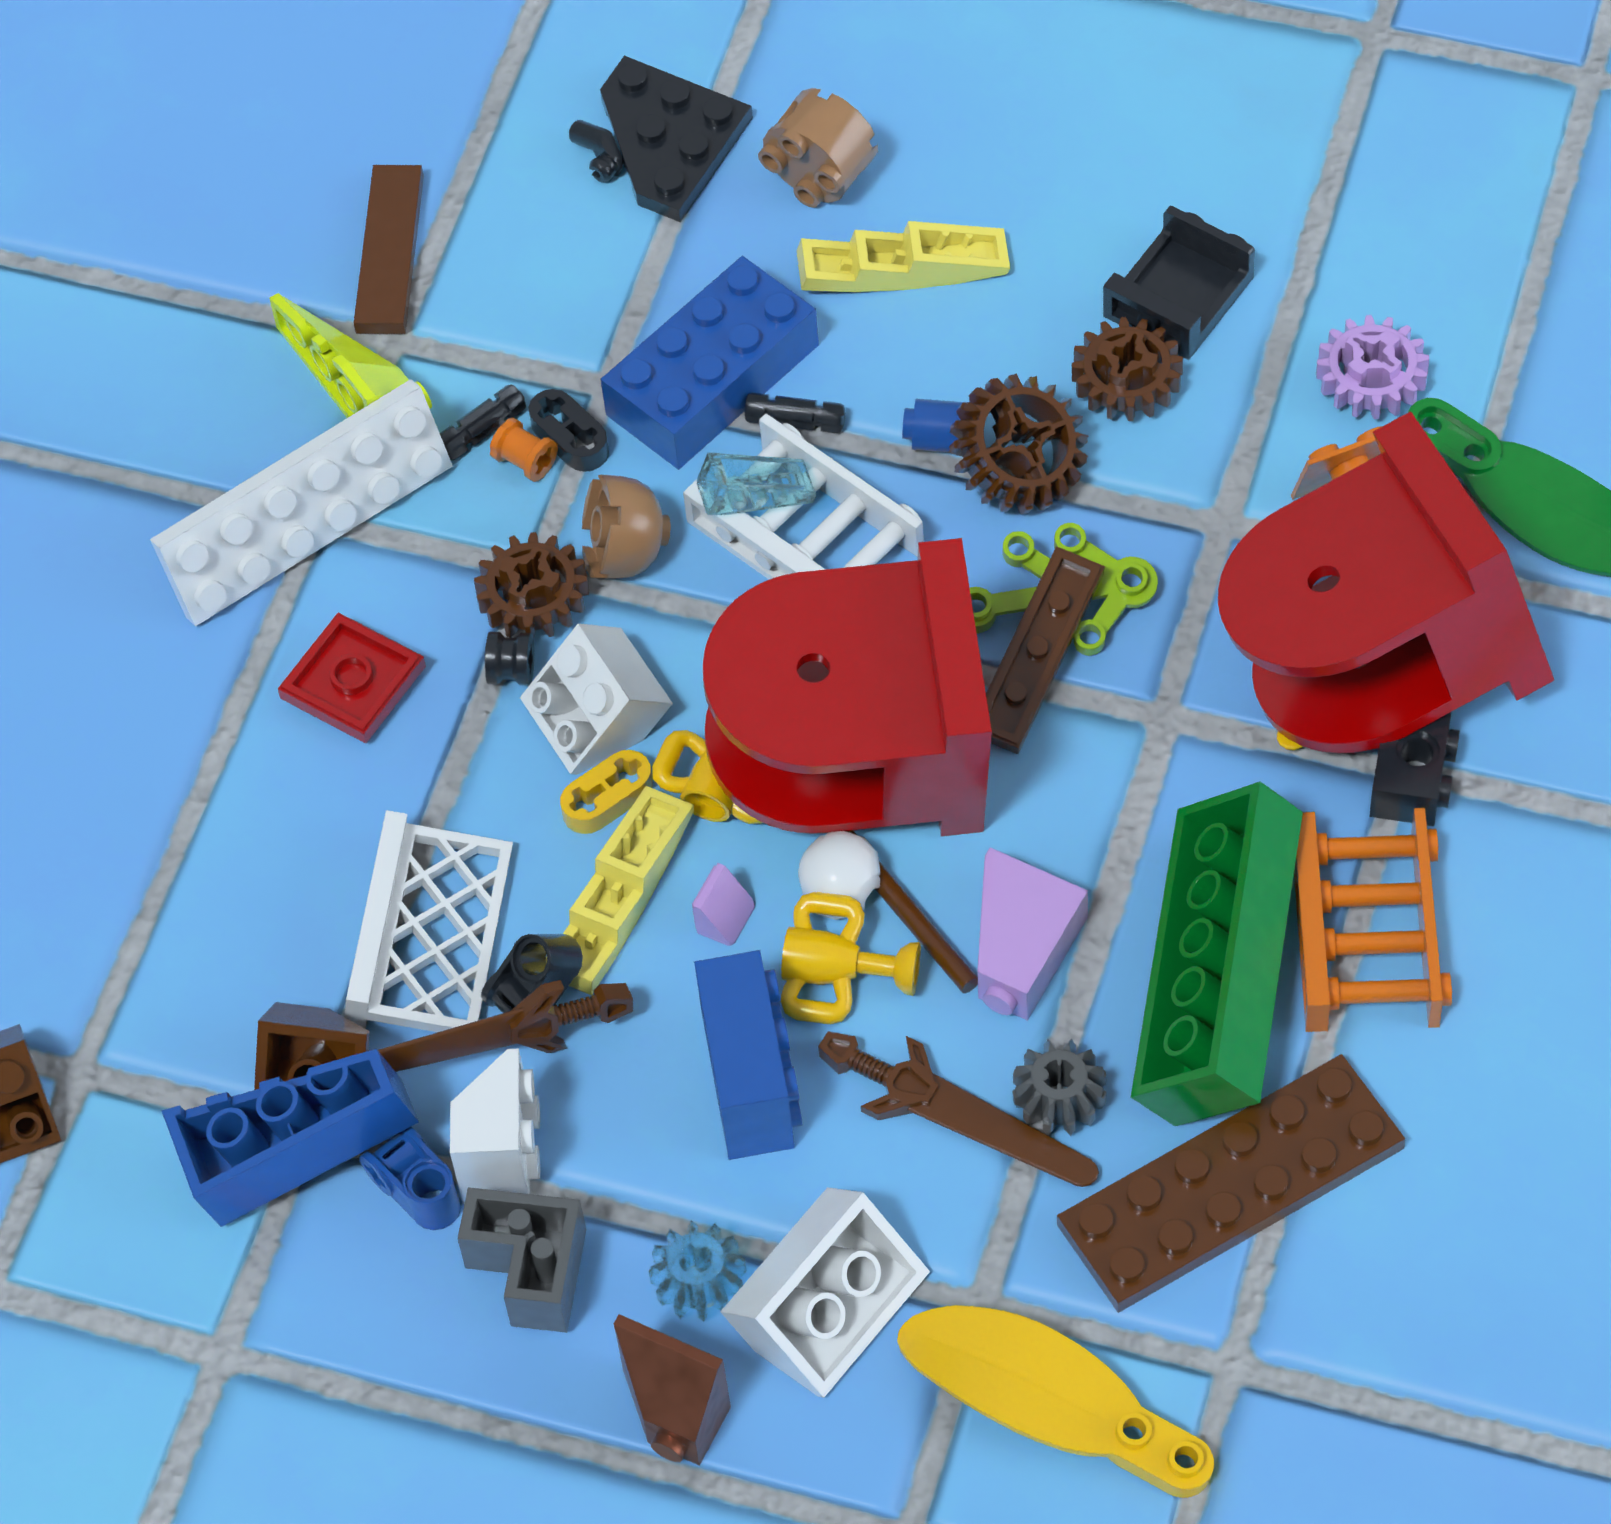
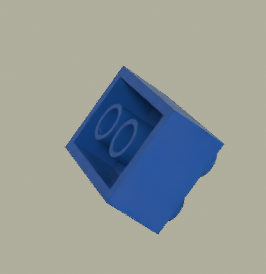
M760 950L694 961L702 1019L728 1160L794 1149L792 1127L803 1126L795 1070L790 1060L785 1019L784 1017L782 1018L779 1003L780 994L775 969L764 971Z

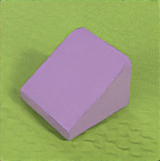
M717 863L716 866L714 865L692 903L695 929L698 934L727 946H732L752 914L755 904L752 897L727 867L720 863Z

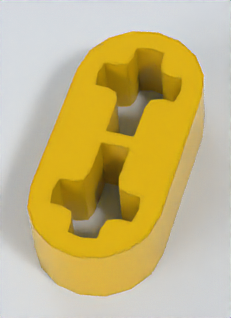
M621 750L571 782L563 790L560 797L562 816L567 827L581 834L594 833L627 812L645 786L653 787L651 765L647 757L638 751ZM624 771L630 776L637 773L638 780L633 783L626 778L619 781V774ZM580 801L587 805L594 803L595 809L591 812L584 808L577 810L576 803Z

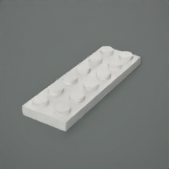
M410 379L151 538L150 541L186 618L196 627L450 469L453 465L423 391L417 383Z

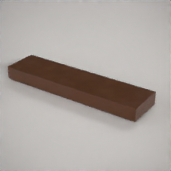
M373 165L354 315L356 334H406L424 179L422 165Z
M1056 546L986 692L992 730V744L1019 754L1104 575L1105 566Z

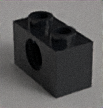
M1452 712L1402 739L1380 743L1369 817L1412 823L1414 808H1425L1426 824L1434 826L1437 807L1448 808L1453 776L1443 775L1445 761H1456L1460 730L1450 729ZM1419 761L1424 763L1425 765L1413 766L1408 764L1407 762Z

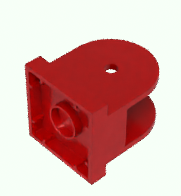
M1411 411L1373 431L1381 452L1380 455L1280 508L1255 525L1236 545L1220 577L1218 587L1219 613L1233 644L1247 659L1253 662V687L1265 716L1272 726L1286 738L1313 750L1330 753H1354L1379 748L1380 743L1402 739L1503 683L1506 684L1516 701L1555 680L1506 548ZM1332 575L1331 577L1314 585L1315 582L1320 578Z
M962 538L918 542V557L914 561L806 571L778 576L747 590L726 608L712 628L704 651L703 687L708 704L705 720V747L708 762L717 783L735 805L748 815L769 826L797 833H828L935 821L939 822L941 836L984 832L992 730Z

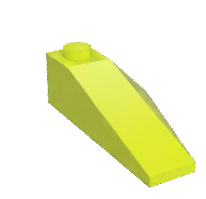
M277 293L269 297L276 328L346 418L408 381V378L399 367L284 296ZM416 381L415 383L421 387L427 404L431 409L432 402L421 383Z

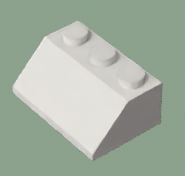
M827 1187L720 1312L757 1354L816 1396L824 1398L930 1271L863 1192Z

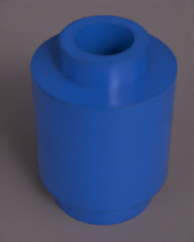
M916 398L914 409H904L902 439H912V450L949 452V446L955 440H958L957 437L949 433L950 427L956 420H960L956 415V411L963 402Z

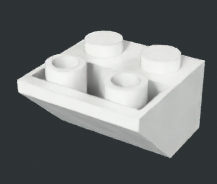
M577 624L520 697L569 773L575 775L601 763L612 754L626 750L643 741L673 704L622 628Z
M519 1048L507 1049L450 1102V1156L463 1204H465L468 1187L530 1194V1179H540V1153L534 1139V1129H540L539 1096L535 1095L533 1069H523Z

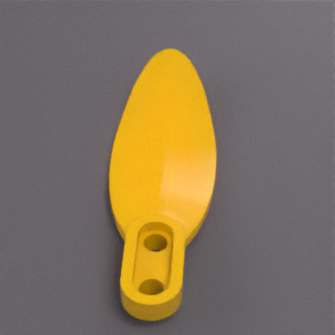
M955 1305L938 1307L918 1313L907 1320L898 1332L897 1342L900 1352L919 1373L975 1411L1022 1436L1076 1455L1108 1457L1109 1460L1122 1469L1179 1498L1193 1497L1201 1493L1210 1481L1214 1469V1458L1210 1448L1204 1441L1142 1407L1127 1385L1100 1359L1075 1341L1038 1321L1003 1310ZM1126 1427H1136L1142 1432L1143 1437L1140 1439H1130L1124 1434L1123 1429ZM1187 1455L1193 1459L1195 1465L1191 1468H1183L1177 1464L1175 1457Z

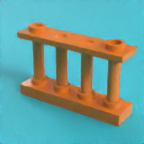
M1414 808L1411 835L1327 838V833H1317L1315 812H1303L1294 870V886L1305 1032L1328 1031L1330 1010H1339L1340 1004L1426 1001L1428 1028L1440 1027L1442 1006H1451L1452 985L1450 973H1440L1430 862L1438 861V836L1436 829H1427L1425 808ZM1413 857L1415 882L1331 885L1330 880H1320L1319 866L1328 865V860ZM1417 904L1419 930L1335 933L1334 928H1324L1323 913H1331L1332 907ZM1422 953L1424 979L1339 982L1338 976L1328 977L1327 961H1335L1337 955Z

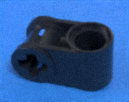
M527 934L521 936L514 943L512 950L497 972L485 983L481 992L482 1000L488 1006H496L502 1013L509 1012L540 985L561 980L564 990L553 1004V1006L556 1005L582 967L583 955L581 947L576 939L566 934Z

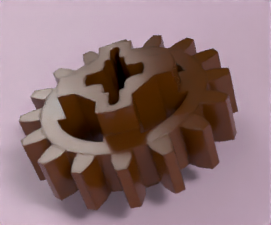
M1121 317L1119 327L1113 329L1106 321L1101 322L1100 335L1086 331L1084 333V346H1075L1074 362L1071 363L1072 382H1076L1077 397H1088V409L1091 411H1095L1101 406L1106 407L1107 419L1111 420L1118 411L1125 412L1128 421L1134 420L1135 411L1142 410L1149 418L1154 416L1155 403L1168 407L1171 404V392L1179 393L1181 376L1183 375V357L1178 356L1177 341L1165 342L1166 329L1163 327L1153 332L1147 331V320L1142 319L1137 327H1129L1127 318Z
M531 532L528 537V543L521 544L517 537L513 535L509 537L510 548L507 550L496 545L491 547L493 561L480 560L479 569L481 576L474 578L479 611L481 614L487 613L489 626L492 628L504 623L507 637L515 635L518 629L525 630V633H532L533 638L536 630L543 629L548 637L554 636V624L559 622L569 628L573 625L570 611L583 613L585 610L583 596L589 595V585L584 560L576 559L575 549L571 544L559 550L557 536L552 535L545 543H539L537 533ZM555 570H558L564 576L566 583L561 582L560 574L556 573ZM498 590L503 591L504 599L509 600L508 603L499 596Z

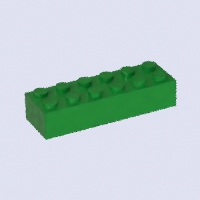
M1261 781L1177 809L1130 1097L1173 1126L1259 1104L1261 1101L1303 815L1301 810Z

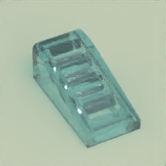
M707 453L697 477V487L707 515H728L813 503L816 498V492L803 459ZM787 478L789 484H783L781 479Z

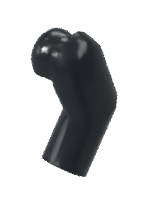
M583 120L575 121L569 129V139L575 144L593 150L596 158L592 159L589 164V169L595 170L592 176L599 182H608L612 179L613 175L619 176L624 160L612 133L605 128Z

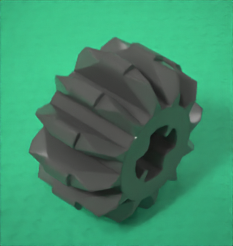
M1049 1039L1044 1043V1054L1027 1049L1024 1055V1065L1016 1066V1069H1014L1013 1084L1016 1087L1012 1091L1013 1103L1016 1105V1108H1024L1023 1119L1027 1125L1043 1120V1131L1047 1136L1054 1130L1056 1125H1063L1064 1130L1071 1136L1075 1132L1076 1120L1089 1126L1092 1125L1095 1120V1109H1102L1106 1103V1091L1103 1089L1104 1085H1106V1072L1103 1070V1067L1095 1066L1096 1056L1093 1054L1092 1049L1076 1055V1044L1072 1039L1068 1041L1063 1050H1056L1055 1045Z

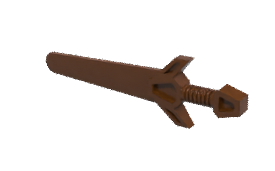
M561 980L540 985L509 1012L382 1048L378 1051L395 1072L514 1044L527 1046L545 1053H552L567 1049L564 1040L556 1035L562 1024L565 1026L568 1023L572 1024L573 1021L574 1023L578 1022V1019L583 1021L584 1019L588 1020L589 1017L590 1019L594 1018V1016L600 1017L601 1021L605 1023H610L633 1012V998L626 983L599 984L594 989V995L590 996V998L585 997V1000L584 998L576 999L574 1002L569 1001V1004L565 1002L564 1006L562 1003L558 1004V1006H553L564 990Z
M828 1031L818 1045L819 1057L836 1073L843 1074L853 1070L886 1087L887 1095L860 1106L861 1112L877 1120L914 1113L1072 1185L1086 1187L1092 1185L1097 1180L1099 1171L1097 1165L1091 1159L932 1073L923 1044L906 1036V1044L910 1060L897 1063L895 1067L858 1049L856 1036Z

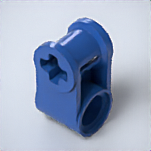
M412 1127L393 1136L375 1152L370 1153L366 1151L359 1156L362 1167L377 1187L386 1195L391 1196L424 1229H444L458 1218L461 1203L451 1170L428 1147L422 1137ZM430 1191H442L434 1198H422Z

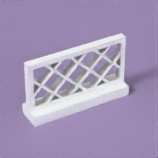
M386 810L346 997L345 1018L363 1028H366L367 1020L433 1032L444 1031L479 1020L483 1001L481 992L487 981L513 842L407 823V814ZM414 842L437 846L446 858L424 871L412 856ZM477 853L499 857L497 869L479 880L476 879L463 862ZM454 867L468 886L446 899L432 879ZM410 869V871L413 873L415 877L407 881L408 871ZM493 885L492 895L490 896L485 889ZM423 886L437 905L414 918L402 900L405 895ZM476 895L488 910V916L468 927L454 908ZM445 914L459 933L436 946L422 927ZM400 916L405 924L397 928ZM484 932L483 941L481 944L480 941L476 938V936ZM413 933L427 952L404 965L393 951V944ZM467 943L479 958V962L459 975L444 955ZM435 961L450 981L427 994L412 974ZM390 963L395 972L387 976ZM475 979L472 992L467 983ZM402 980L418 999L403 1009L381 1005L383 992ZM457 990L470 1006L468 1018L464 1020L444 1016L434 1003Z

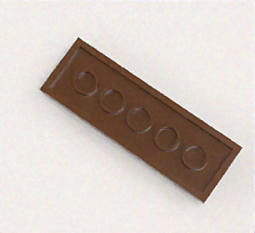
M1340 1054L1264 1097L1259 1104L1248 1106L1057 1215V1226L1119 1313L1400 1152L1405 1147V1137L1345 1057Z

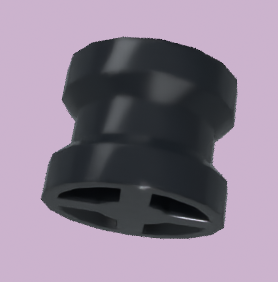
M489 632L485 647V677L487 684L499 685L503 680H515L519 685L529 686L532 682L534 671L533 634L520 633L516 638L504 637L501 632Z

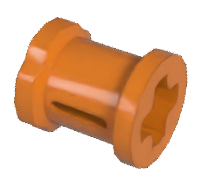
M515 418L507 419L497 429L490 443V456L498 462L507 460L523 469L524 476L533 482L539 481L549 472L558 452V445L554 440L548 437L540 439L524 430L523 423Z

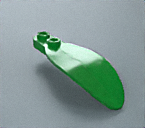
M1424 398L1415 402L1410 407L1408 412H1412L1422 428L1429 427L1437 432L1436 434L1426 432V434L1452 472L1463 479L1472 496L1503 529L1549 560L1578 571L1611 577V490L1576 468L1546 453L1515 442L1499 440L1491 430L1441 399ZM1473 455L1479 458L1480 461H1473L1465 456Z

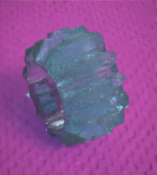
M691 1220L687 1228L688 1234L682 1236L669 1228L666 1234L668 1245H654L652 1256L653 1262L656 1264L649 1269L650 1283L658 1287L656 1296L662 1306L674 1303V1312L680 1319L691 1308L696 1309L698 1318L704 1322L708 1316V1307L714 1306L721 1311L729 1302L727 1296H734L743 1286L740 1277L744 1276V1273L747 1272L746 1261L742 1255H737L739 1245L734 1236L722 1238L721 1229L716 1223L705 1233H699L698 1225Z

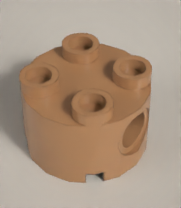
M816 88L803 90L799 93L777 124L768 130L763 138L764 147L758 153L761 164L767 170L779 174L786 183L794 188L793 191L796 198L804 205L812 208L817 207L820 202L831 203L840 200L857 176L866 169L878 153V144L872 147L869 142L875 134L871 125L862 114L846 100L833 93L827 100L818 97L821 89Z

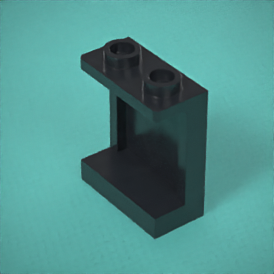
M1170 205L1163 213V229L1129 273L1123 277L1114 272L1104 284L1103 317L1119 324L1121 317H1126L1129 327H1137L1138 323L1145 319L1147 320V331L1149 332L1163 327L1166 329L1165 342L1176 340L1178 343V355L1190 360L1254 278L1255 249L1242 237L1236 234H1228L1204 222L1198 215L1184 212Z

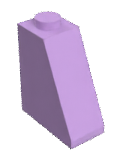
M991 847L989 848L984 861L977 976L978 998L983 1000L990 1009L1002 1015L1014 1014L1028 1021L1088 918V890Z

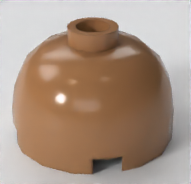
M598 475L600 480L593 479L589 485L582 517V529L590 530L593 548L582 546L586 571L591 578L616 579L633 577L644 572L654 562L660 546L668 544L671 531L670 518L668 515H662L660 502L651 489L637 479L624 476Z

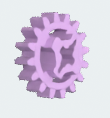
M1366 315L1364 325L1357 326L1353 320L1347 319L1345 321L1344 333L1332 328L1329 331L1328 343H1321L1319 346L1316 379L1322 380L1321 393L1323 396L1334 394V407L1336 409L1345 406L1347 403L1352 405L1353 417H1358L1363 409H1368L1371 411L1373 419H1379L1381 409L1388 408L1395 416L1399 415L1401 401L1413 405L1417 400V391H1425L1429 355L1423 354V339L1410 340L1411 327L1408 325L1400 328L1398 331L1393 329V318L1387 317L1382 325H1376L1372 315ZM1400 359L1405 364L1406 372L1401 370L1402 362L1400 361ZM1340 362L1344 364L1343 372L1346 373L1345 375H1343L1339 368Z

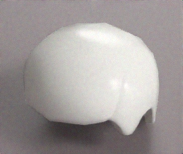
M847 831L828 832L825 836L820 835L806 849L799 863L798 878L803 895L812 892L847 895L859 901L864 910L865 901L873 889L880 887L878 852L864 837ZM817 914L834 920L847 918L840 916Z

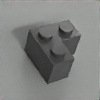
M468 1187L457 1238L465 1268L508 1273L504 1301L511 1326L567 1333L586 1235L581 1201L579 1199Z

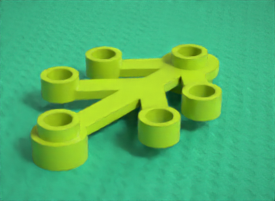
M1065 523L1058 527L1055 532L1054 548L1056 546L1105 566L1104 575L1092 600L1106 599L1092 620L1088 619L1080 623L1073 638L1074 646L1078 652L1083 655L1092 656L1098 654L1103 649L1107 633L1126 608H1139L1152 600L1157 591L1158 578L1155 569L1146 560L1138 557H1125L1116 560L1088 542L1085 531L1081 526L1075 523ZM1015 531L1008 534L1003 541L1002 555L1006 563L1013 567H1023L1041 579L1050 558L1034 549V541L1031 536L1022 531ZM1065 535H1074L1080 542L1074 547H1067L1060 540ZM1021 543L1027 547L1028 551L1023 555L1017 556L1009 551V547L1012 544ZM1128 574H1134L1140 578L1141 583L1138 586L1129 587L1123 583L1122 578ZM970 587L971 600H980L986 606L981 612H973L976 633L979 634L989 630L993 626L996 616L1026 611L1037 587L994 594L981 587ZM1092 631L1099 636V640L1094 644H1086L1080 639V635L1083 632Z

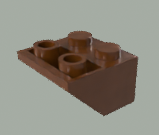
M20 1024L0 1031V1163L62 1141Z

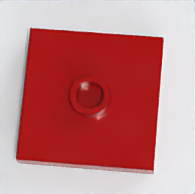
M338 612L278 687L280 699L366 744L425 669L424 656Z

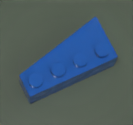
M377 1049L308 1068L307 1075L283 1081L280 1077L262 1081L259 1082L260 1089L231 1097L228 1092L206 1098V1104L184 1110L179 1105L162 1110L193 1198L220 1227L419 1123L402 1079Z

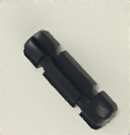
M514 385L505 386L494 394L496 400L492 401V399L488 398L457 420L458 427L454 428L451 425L440 433L450 460H455L468 451L467 444L470 443L471 446H475L504 424L506 416L508 419L514 418L525 410V398Z
M750 393L747 396L744 408L745 420L749 423L759 424V419L768 414L779 423H788L798 429L814 430L815 426H821L820 431L840 433L845 422V407L843 404L824 401L823 406H818L817 400L777 395L775 400H769V394Z

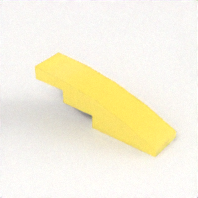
M908 221L903 233L854 230L850 242L801 238L796 250L801 290L871 292L910 290L1006 275L1010 270L1004 228Z
M645 786L595 858V874L570 908V924L563 933L576 939L583 955L582 967L578 975L569 984L570 987L593 995L594 989L600 984L620 953L663 876L694 812L693 804Z

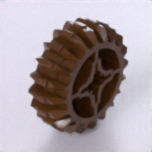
M1017 373L1009 375L1004 380V384L998 378H993L985 384V389L981 387L975 388L968 396L969 402H963L958 407L956 415L960 420H956L951 425L949 432L957 437L958 440H955L949 446L950 450L948 453L963 457L955 465L954 473L968 472L971 476L965 485V490L971 491L977 486L984 490L981 496V504H988L994 497L999 498L1000 513L1008 512L1014 503L1020 514H1028L1034 505L1041 511L1050 507L1053 504V499L1061 501L1069 494L1068 486H1074L1080 480L1082 474L1077 468H1081L1087 462L1088 455L1079 449L1088 442L1089 436L1075 432V429L1082 423L1083 416H1069L1066 410L1071 406L1072 398H1065L1061 402L1053 398L1056 393V384L1048 385L1041 391L1039 390L1037 376L1029 377L1023 385ZM991 413L996 423L992 427L996 440L990 447L986 448L984 426L988 414ZM1024 413L1030 415L1031 417H1033L1034 419H1036L1038 422H1034V421L1030 420L1029 418L1026 417V415H1025ZM1010 441L1013 443L1022 442L1023 444L1033 441L1028 447L1024 445L1015 446L1013 444L1004 448ZM1051 441L1053 461L1050 472L1046 476L1042 464L1045 462L1042 446ZM998 466L1006 467L1014 476L1006 473Z

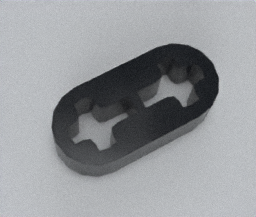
M549 389L536 394L531 399L528 408L533 432L540 439L548 437L554 440L558 445L557 455L568 466L575 470L586 472L601 467L607 461L609 450L605 429L570 395L561 390ZM548 411L553 415L561 412L563 424L554 416L549 415L544 418L543 414ZM575 436L585 445L594 443V447L591 449L585 446L576 448Z

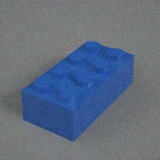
M742 255L600 379L606 416L679 470L744 412L748 394H765L819 346L816 308Z

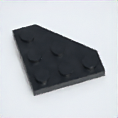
M625 55L600 89L601 101L606 116H608L611 123L614 139L624 160L623 165L627 169L637 205L681 223L753 119L752 106Z

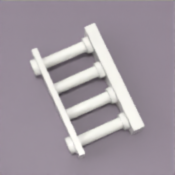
M768 414L759 419L762 451L722 490H712L696 479L683 492L687 522L767 579L797 572L825 570L814 562L813 559L858 516L880 532L843 568L875 565L897 543L918 557V542H924L923 521L911 507L906 504L898 505L805 441L795 427L788 423L781 424ZM780 462L801 476L761 517H750L736 507V504ZM818 489L840 503L799 545L796 543L790 545L774 533Z

